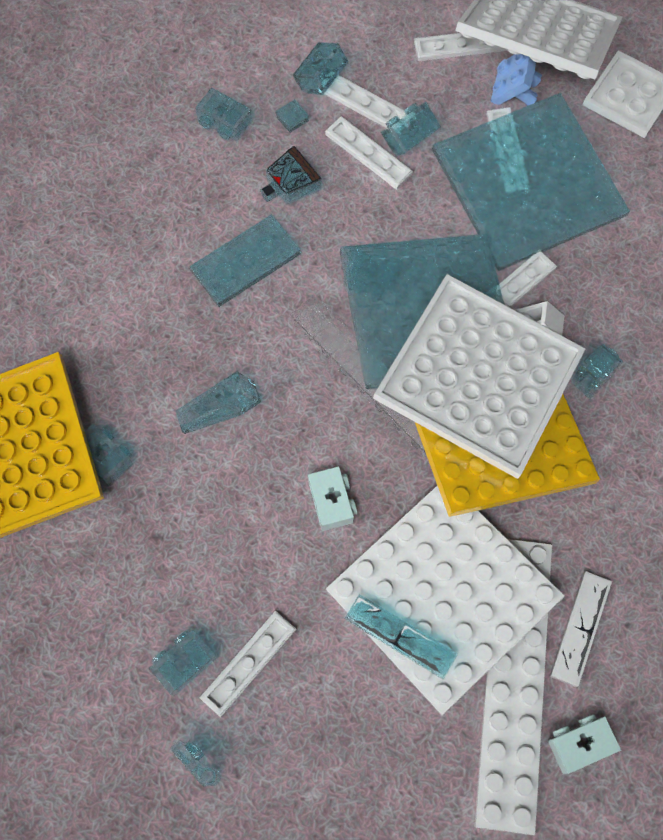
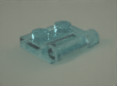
M178 740L170 748L201 785L216 786L221 781L220 771L216 768L208 767L201 760L204 753L194 742Z

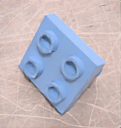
M514 54L508 59L502 60L497 67L498 72L493 85L491 102L500 105L516 97L528 107L532 106L536 102L538 94L530 88L536 87L542 77V74L535 70L536 62L523 54Z

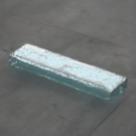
M360 594L344 618L349 623L442 680L445 679L458 656V653Z

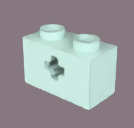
M338 466L308 474V483L321 530L326 531L352 524L354 520L353 515L357 514L354 499H348L346 490L350 489L346 473L341 474ZM334 493V496L337 497L336 503H332V500L329 499V494Z
M593 714L579 720L580 727L570 730L569 726H565L552 732L555 738L548 740V743L562 774L572 773L621 751L606 717L596 719ZM580 737L587 738L589 742L585 744V748H579L577 742L581 740Z

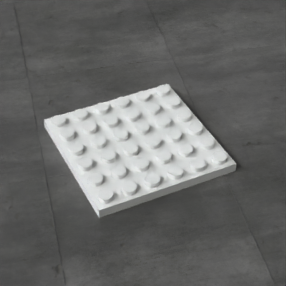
M474 0L458 21L455 31L462 33L466 38L483 40L489 46L506 48L512 54L529 56L535 62L552 64L558 70L572 71L581 78L596 79L623 17L574 0Z
M446 274L376 390L373 399L518 479L576 369L585 348Z
M438 486L326 588V591L354 621H361L370 628L377 629L387 638L396 639L405 625L419 633L416 634L408 628L405 629L402 636L415 638H399L398 644L411 650L413 655L424 658L429 663L434 664L439 672L358 624L441 716L564 598V595L479 511L449 517ZM360 597L371 605L365 604L363 601L356 603V601ZM374 607H376V608H378L379 610L383 611V612H364V611H367V610H369V609H375Z

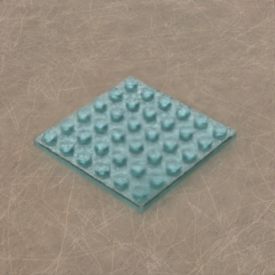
M561 93L435 143L432 146L434 155L498 271L526 260L538 252L547 251L626 217L630 212Z
M487 234L340 247L342 268L366 389L379 387L446 274L504 304Z

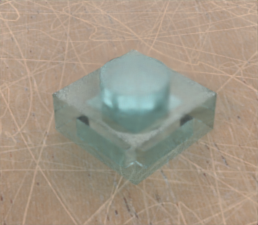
M295 99L276 111V118L289 133L309 121V115Z

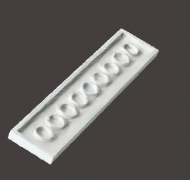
M507 539L550 581L551 544ZM548 614L486 673L475 814L476 828L535 835Z

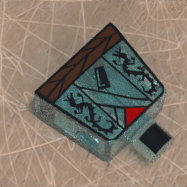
M293 146L267 168L266 177L269 184L260 189V192L266 202L279 196L288 205L321 190V177L298 149Z

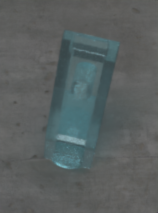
M236 371L175 412L181 431L186 434L240 416L262 401L254 381Z

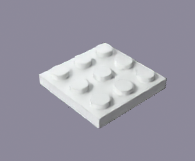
M618 50L584 99L583 106L645 138L663 111V73Z

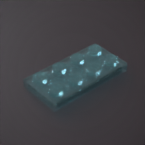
M271 214L189 267L212 300L220 307L301 254L298 246Z

